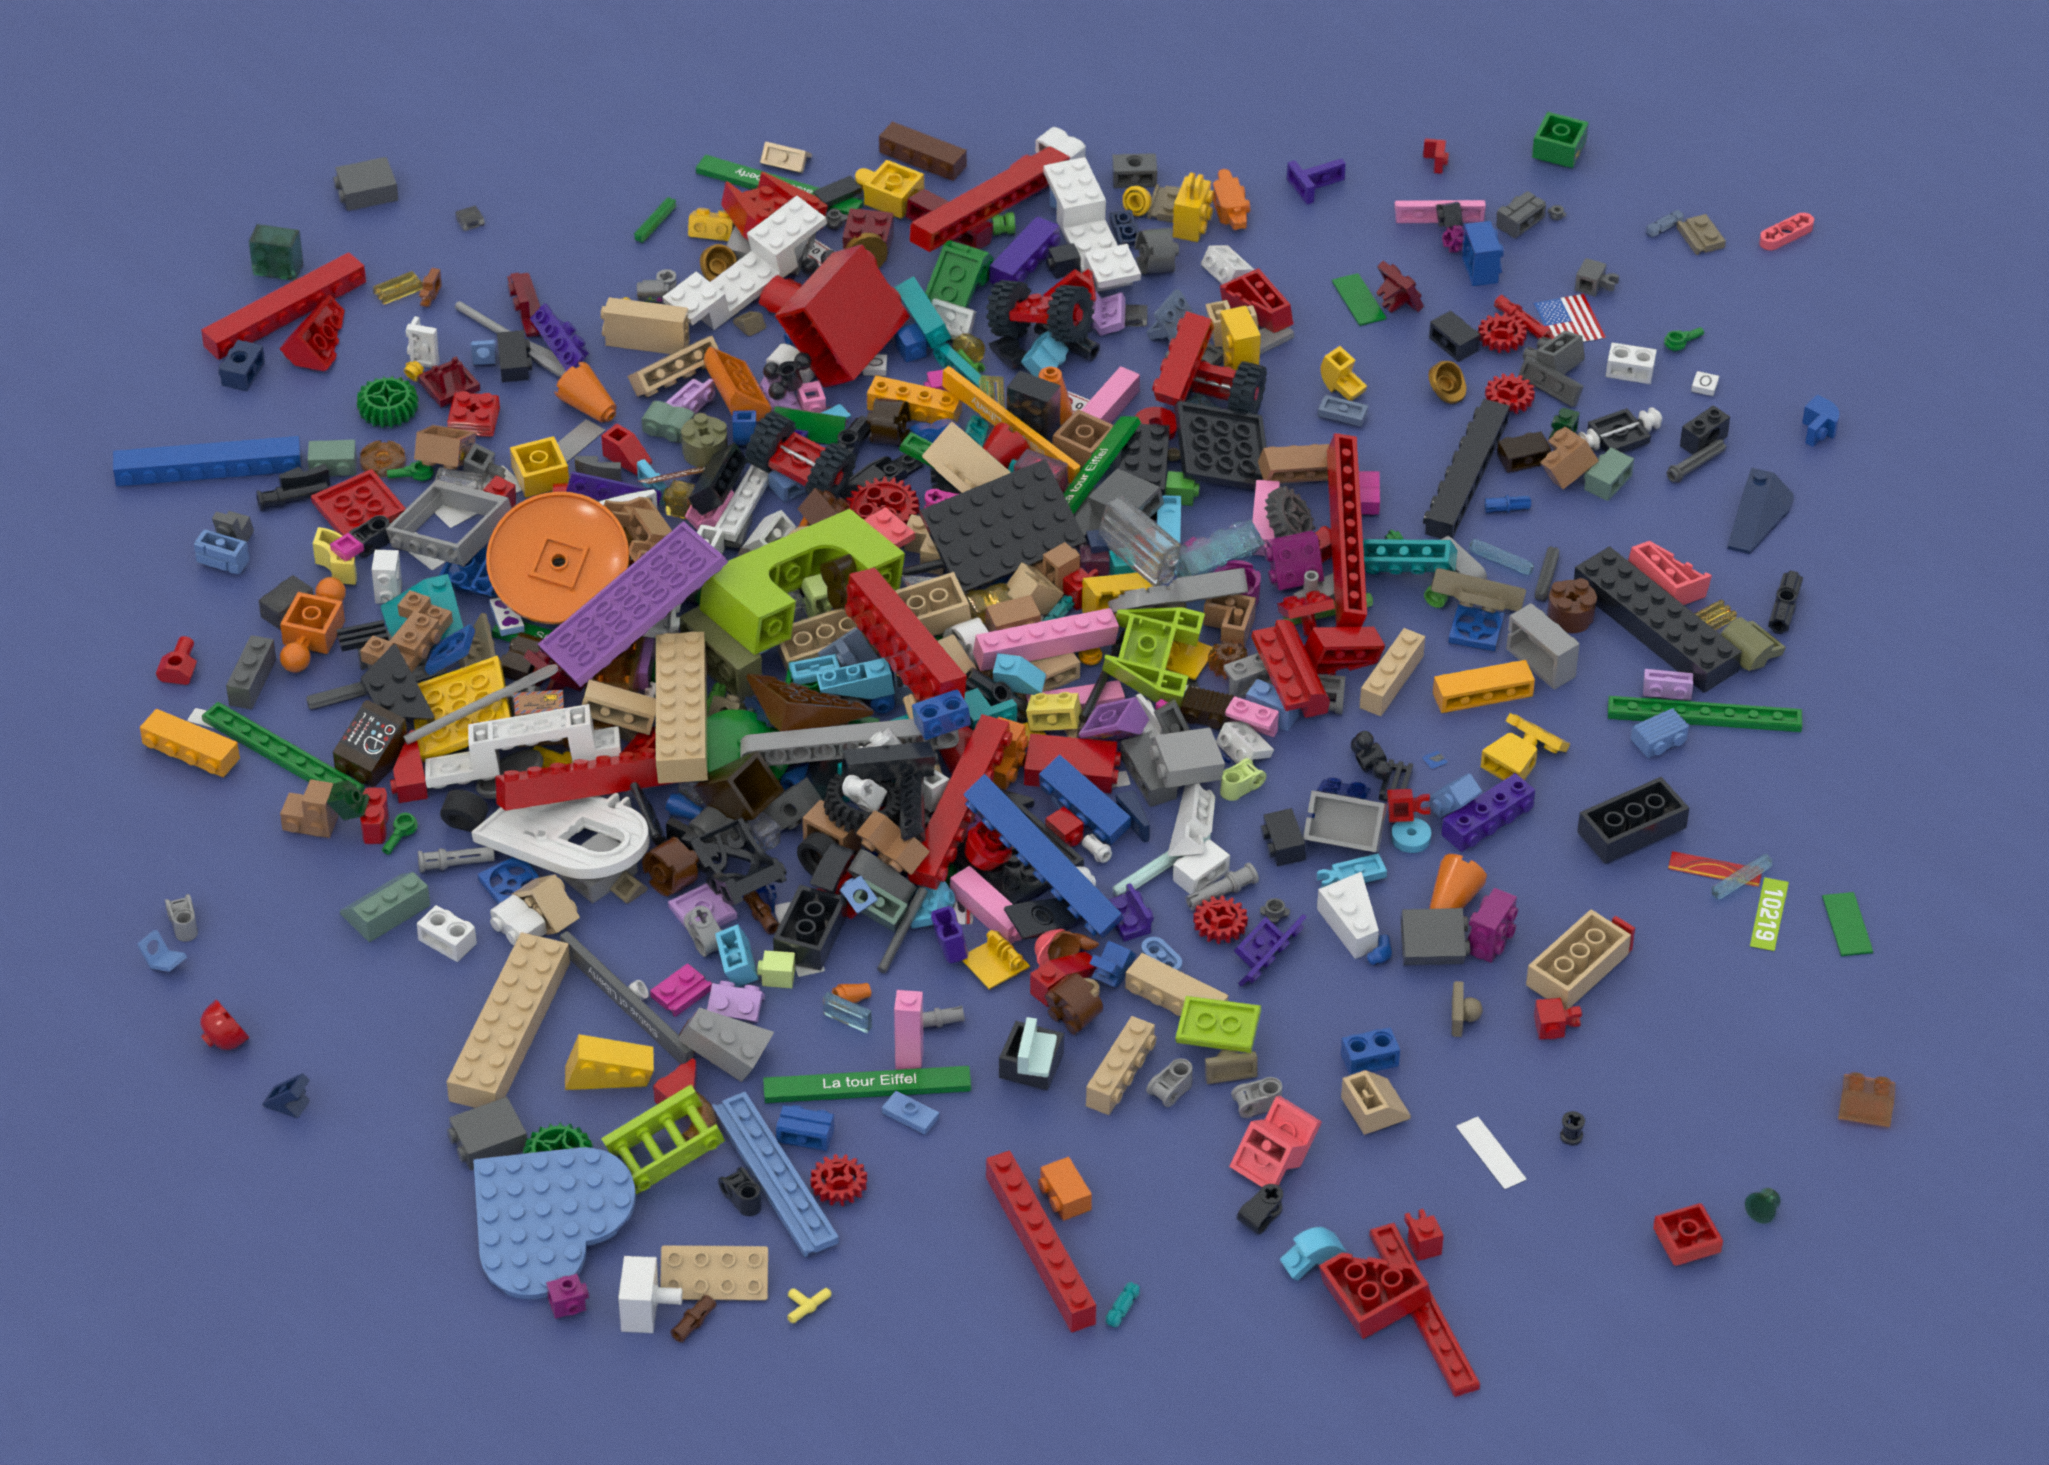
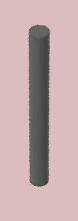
M918 888L877 968L879 972L886 973L928 893L925 888Z

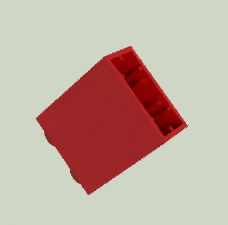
M861 244L832 253L778 311L775 317L798 351L808 353L811 356L812 364L810 368L823 388L854 380L910 318V315L902 305L901 296L898 291L888 284L878 269L877 260L874 255Z

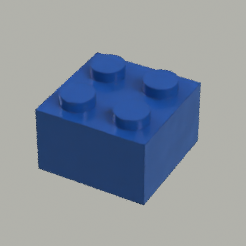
M1491 221L1464 224L1462 260L1472 286L1498 283L1499 274H1502L1500 259L1504 256L1503 245L1498 242L1497 230L1493 229Z

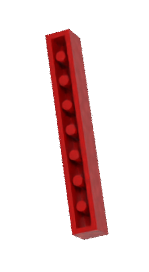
M348 252L201 329L203 346L220 360L228 356L230 348L234 347L237 340L252 343L313 311L327 295L330 294L336 299L366 283L365 266Z
M981 715L925 830V841L921 842V844L930 852L912 875L908 873V879L911 883L937 890L940 882L945 881L950 862L955 861L957 847L959 843L964 842L967 833L966 828L969 823H973L976 815L965 805L968 800L963 794L984 774L993 781L994 770L996 766H1000L1002 763L1003 751L1012 742L1013 733L1010 732L1008 721Z
M653 748L642 749L639 753L621 752L619 756L615 757L602 755L596 757V760L590 761L577 759L571 764L553 763L550 767L546 768L529 767L527 771L522 772L509 770L505 771L503 775L495 776L497 805L505 811L630 791V785L634 782L638 783L641 788L673 784L658 783L656 749Z
M1009 1150L986 1158V1179L1071 1333L1095 1325L1096 1303L1011 1151Z

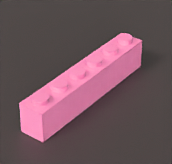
M1108 608L977 634L973 655L980 671L994 669L997 653L1021 656L1027 661H1034L1113 645L1116 643L1119 625L1112 609Z

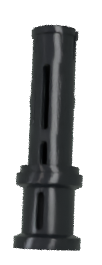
M326 481L286 489L275 487V490L265 492L258 490L256 491L258 507L260 511H264L267 507H284L289 502L310 499L311 495L327 489L328 486Z

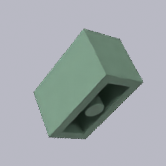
M355 440L309 441V470L325 464L329 469V476H356L357 450Z
M1610 448L1605 454H1601L1598 458L1599 461L1584 474V490L1606 501H1609L1633 474L1634 458L1613 448Z
M864 879L878 900L861 911V913L895 933L908 910V904ZM858 890L853 899L861 904L867 901L868 894L864 890Z

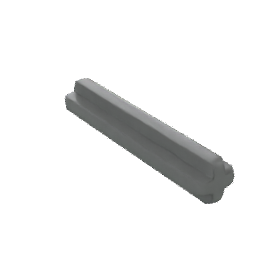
M1550 546L1547 548L1534 597L1536 600L1545 601L1547 599L1560 550L1557 547Z

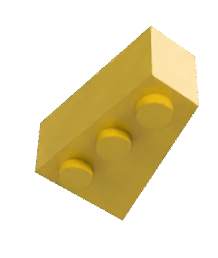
M1242 306L1220 311L1224 366L1238 370V366L1242 361L1259 365L1261 334L1247 307Z
M1145 572L1083 578L1082 612L1088 613L1108 609V602L1118 599V595H1124L1125 591L1141 588L1147 590L1148 587H1154L1155 584Z
M578 1034L565 1065V1090L647 1087L654 1071L653 1047Z

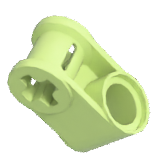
M1245 758L1238 764L1223 771L1220 795L1226 800L1235 801L1250 791L1261 787L1267 775L1263 770H1258L1253 766V762L1249 758Z

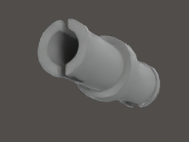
M962 1005L946 1009H939L937 1007L934 1008V1011L923 1012V1028L932 1026L941 1028L943 1024L965 1021Z

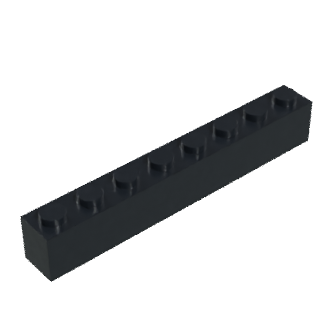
M1483 399L1481 406L1475 408L1473 422L1469 421L1467 425L1466 437H1461L1459 451H1455L1453 454L1452 466L1448 465L1445 472V480H1441L1439 483L1438 495L1433 496L1431 500V510L1425 512L1423 524L1426 525L1425 535L1440 539L1446 536L1454 538L1494 454L1498 441L1501 439L1508 424L1509 405Z

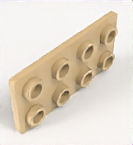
M951 422L922 455L937 472L961 493L1011 473L954 422Z
M662 1246L661 1288H682V1300H700L703 1295H709L714 1300H767L768 1247Z

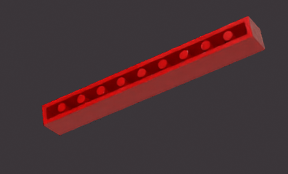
M1051 146L1039 151L913 221L910 226L909 241L928 252L937 249L948 240L955 239L1049 186L1043 172L1044 165L1068 161L1070 156Z
M1334 433L1327 449L1336 627H1362L1367 616L1357 436Z

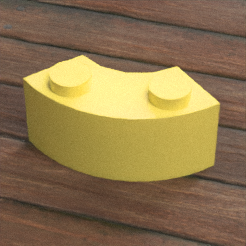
M318 527L313 541L315 564L328 568L332 573V577L339 579L343 584L356 585L355 556L345 562L330 549V544L342 537V535L330 529Z

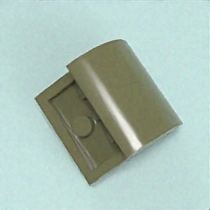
M1742 617L1732 621L1720 634L1742 651L1740 665L1749 671L1764 667L1768 659L1783 655L1786 649L1783 644L1753 620L1747 622Z

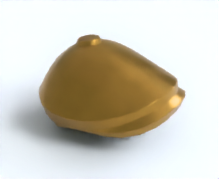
M715 244L706 248L700 256L701 271L709 282L738 262L735 253L729 247L722 244Z
M1441 361L1429 369L1428 378L1430 385L1441 400L1455 404L1464 399L1466 383L1464 375L1456 363Z

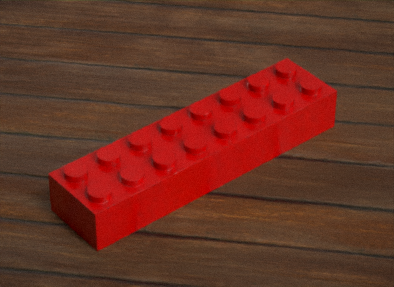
M876 568L849 574V583L846 587L848 594L847 604L845 605L847 616L854 621L858 629L868 638L870 644L874 645L879 651L880 656L899 675L904 685L909 687L915 698L921 702L958 689L965 699L966 674Z

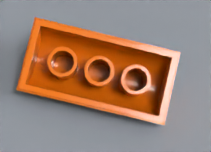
M709 347L704 356V365L710 377L714 380V384L732 416L733 411L756 410V422L764 418L765 414L769 413L772 408L747 363L718 349Z

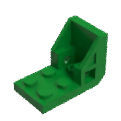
M948 240L943 245L925 291L926 296L931 303L933 299H939L968 308L976 285L983 286L990 280V265L995 261L989 252Z

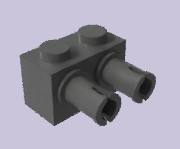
M1563 331L1552 340L1542 336L1537 343L1538 350L1528 346L1523 352V359H1525V356H1531L1562 374L1567 373L1585 360L1583 336L1569 331Z

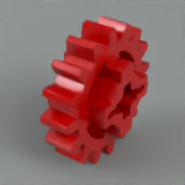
M1495 313V317L1487 315L1486 320L1482 319L1481 325L1478 326L1480 341H1483L1482 346L1489 345L1490 351L1498 349V353H1501L1502 350L1510 353L1511 348L1517 351L1518 345L1524 346V341H1526V325H1522V319L1515 320V315L1507 317V313H1504L1503 316Z
M1502 373L1501 378L1494 376L1493 381H1488V385L1485 388L1486 400L1509 405V413L1513 411L1515 414H1518L1519 409L1525 412L1526 408L1531 407L1532 401H1534V385H1529V379L1523 381L1522 375L1516 378L1514 373H1511L1510 376Z
M1221 895L1220 900H1216L1214 896H1211L1210 902L1202 900V906H1196V913L1193 915L1194 929L1199 931L1200 937L1207 936L1208 942L1216 939L1217 944H1220L1221 940L1230 943V938L1233 937L1238 940L1239 933L1245 934V928L1248 925L1247 910L1242 909L1241 902L1234 904V898L1232 897L1227 901L1223 895Z
M834 1154L832 1160L824 1157V1163L817 1162L816 1169L811 1170V1188H813L814 1196L820 1195L821 1202L828 1199L831 1206L836 1201L841 1206H844V1201L848 1200L850 1203H854V1196L862 1197V1191L867 1189V1172H864L863 1164L857 1165V1158L849 1161L846 1154L842 1159H839L838 1155Z

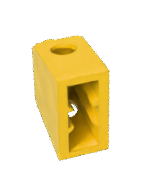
M1507 733L1482 750L1480 767L1503 781L1515 773L1525 781L1536 764L1537 739L1531 734L1520 738L1513 733Z

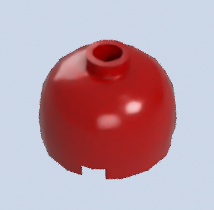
M217 999L205 1009L200 1018V1026L204 1032L201 1037L210 1048L215 1044L221 1050H231L242 1045L250 1038Z

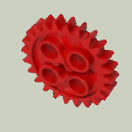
M886 477L883 478L882 482L874 478V483L872 484L866 480L865 487L858 485V492L851 491L852 498H846L847 503L850 505L848 509H851L863 520L886 507L907 525L911 514L917 516L920 511L916 491H912L910 484L905 486L903 480L897 484L896 478H892L890 482H887Z

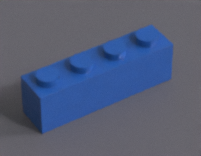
M1060 754L1039 773V786L1047 795L1052 794L1061 807L1064 806L1084 823V827L1087 825L1093 830V834L1099 841H1105L1111 846L1131 827V817Z

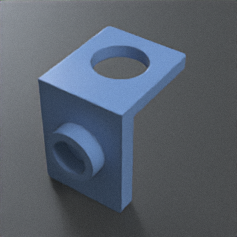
M494 340L472 341L473 365L496 364Z
M861 875L856 879H849L840 889L841 896H845L857 914L878 900ZM858 890H864L868 894V899L866 902L859 904L854 901L853 895Z
M158 930L152 931L137 944L150 969L170 972L187 958L183 952L168 950ZM151 940H155L158 943V950L154 954H150L147 950L148 943Z

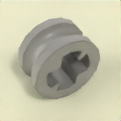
M664 269L657 273L656 279H664V283L669 284V290L676 287L677 281L674 271Z

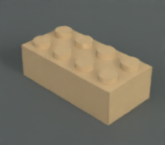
M1591 909L1528 965L1526 986L1546 999L1561 998L1563 1009H1569L1628 955L1631 934Z

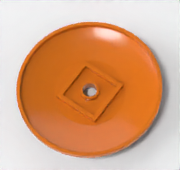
M572 492L543 493L520 502L498 522L487 547V572L495 593L513 612L534 622L562 624L629 567V546L626 534L618 519L598 501ZM556 558H563L565 560V564L561 567H556L552 563Z

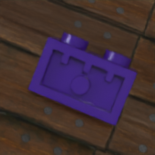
M1131 883L1126 884L1125 894L1108 899L1124 916V919L1115 927L1123 942L1150 934L1151 922L1154 921L1153 913L1149 907L1146 908L1141 893L1138 890L1136 891Z

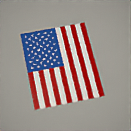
M1584 294L1533 303L1544 326L1552 330L1551 340L1563 331L1583 336V342L1606 338Z

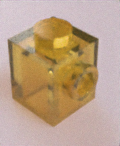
M673 480L670 487H667L663 494V501L666 502V515L686 519L685 515L691 505L688 497L695 484Z

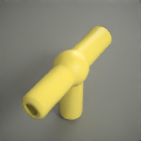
M795 1288L791 1289L788 1292V1297L800 1306L788 1314L789 1322L795 1323L806 1314L814 1312L817 1306L831 1297V1291L828 1288H824L812 1298H807Z

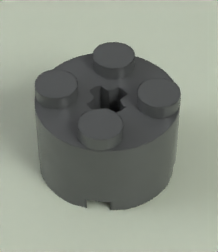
M1171 228L1139 231L1136 235L1135 250H1139L1140 257H1136L1140 272L1142 274L1174 272L1175 256L1179 255L1178 243L1173 241Z

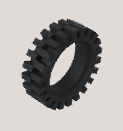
M842 772L841 776L836 774L834 779L831 778L829 781L823 808H825V814L829 815L828 819L831 822L836 821L835 826L840 828L845 825L844 831L849 833L851 829H854V834L857 835V831L873 812L854 809L842 800L844 796L842 785L845 780ZM892 780L887 783L886 781H877L875 783L887 791L882 802L885 808L877 812L887 816L896 825L900 817L899 787H894L895 783Z

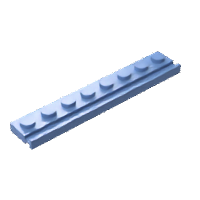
M742 1092L723 1100L719 1105H711L712 1113L804 1258L813 1251L817 1253L838 1244L839 1236L747 1093Z

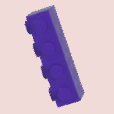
M1037 216L990 265V283L995 284L1001 280L1024 282L1025 278L1035 271L1037 265L1047 258L1049 248L1059 245L1061 240L1059 235L1060 225Z
M1515 773L1462 808L1443 818L1441 835L1460 852L1469 847H1474L1486 836L1494 834L1497 829L1505 824H1510L1519 815L1529 812L1534 807L1535 789Z

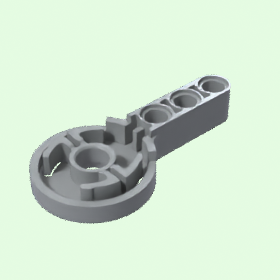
M1240 568L1176 578L1177 580H1172L1173 583H1169L1170 586L1163 585L1148 587L1147 590L1141 588L1125 591L1124 595H1118V599L1109 601L1108 606L1112 609L1113 614H1117L1119 609L1162 608L1180 603L1247 593L1245 569Z

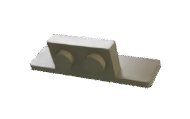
M1436 568L1431 585L1432 591L1454 596L1460 601V605L1473 608V605L1476 604L1482 606V610L1495 613L1496 609L1504 611V608L1514 611L1520 610L1526 594V589L1441 568Z
M485 613L480 614L473 626L475 634L469 654L459 660L460 668L496 656L494 640H492L490 632L491 626Z

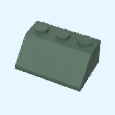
M414 872L400 874L341 909L340 914L370 943L430 906L428 885Z

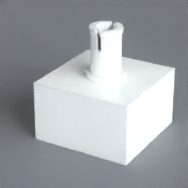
M624 1256L619 1292L621 1332L653 1333L658 1303L682 1305V1288H661L658 1286L656 1257Z

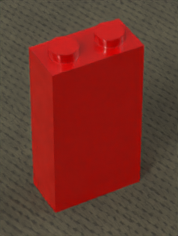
M1030 733L1024 767L1025 786L1040 787L1039 773L1060 754L1103 793H1112L1113 784L1118 783L1119 770H1115V767H1120L1121 752H1117V742Z

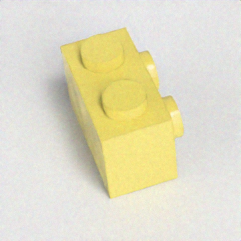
M1061 692L1059 694L1038 693L1031 695L1026 710L1030 731L1077 729L1080 722L1079 715L1082 711L1079 694Z

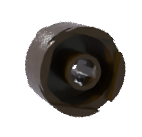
M887 398L874 399L873 411L868 412L867 425L871 426V443L896 446L902 444L910 433V429H906L907 422H911L909 402Z

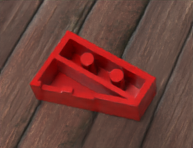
M1259 268L1220 285L1222 301L1227 300L1230 309L1253 306L1257 314L1259 326L1268 329L1272 333H1276L1293 325L1291 304Z
M1374 626L1312 628L1304 645L1317 674L1336 675L1335 671L1348 668L1351 671L1377 664L1385 648V644Z

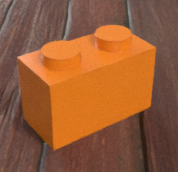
M1069 1157L1040 1167L1039 1188L1043 1194L1046 1193L1048 1195L1052 1210L1055 1213L1058 1212L1063 1221L1091 1211L1092 1193Z

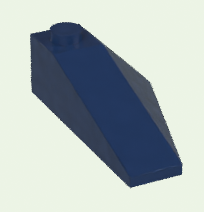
M1751 468L1727 549L1751 554L1765 539V535L1777 526L1778 521L1782 517L1785 518L1789 513L1794 494L1775 473Z

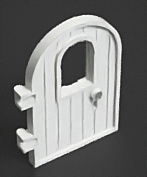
M614 793L608 799L594 796L508 811L500 807L472 831L473 842L557 874L577 879L602 878L628 869L644 856L650 842L646 820L640 813L632 809L629 797H625L620 802L618 793ZM583 828H587L621 841V844L611 851L596 852L568 842V840Z

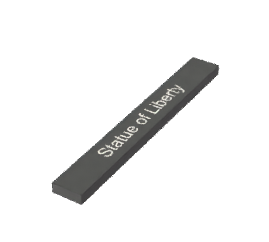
M567 931L560 935V942L569 944L570 961L677 1062L685 1064L693 1058V1050L677 1040L679 1035L573 935Z

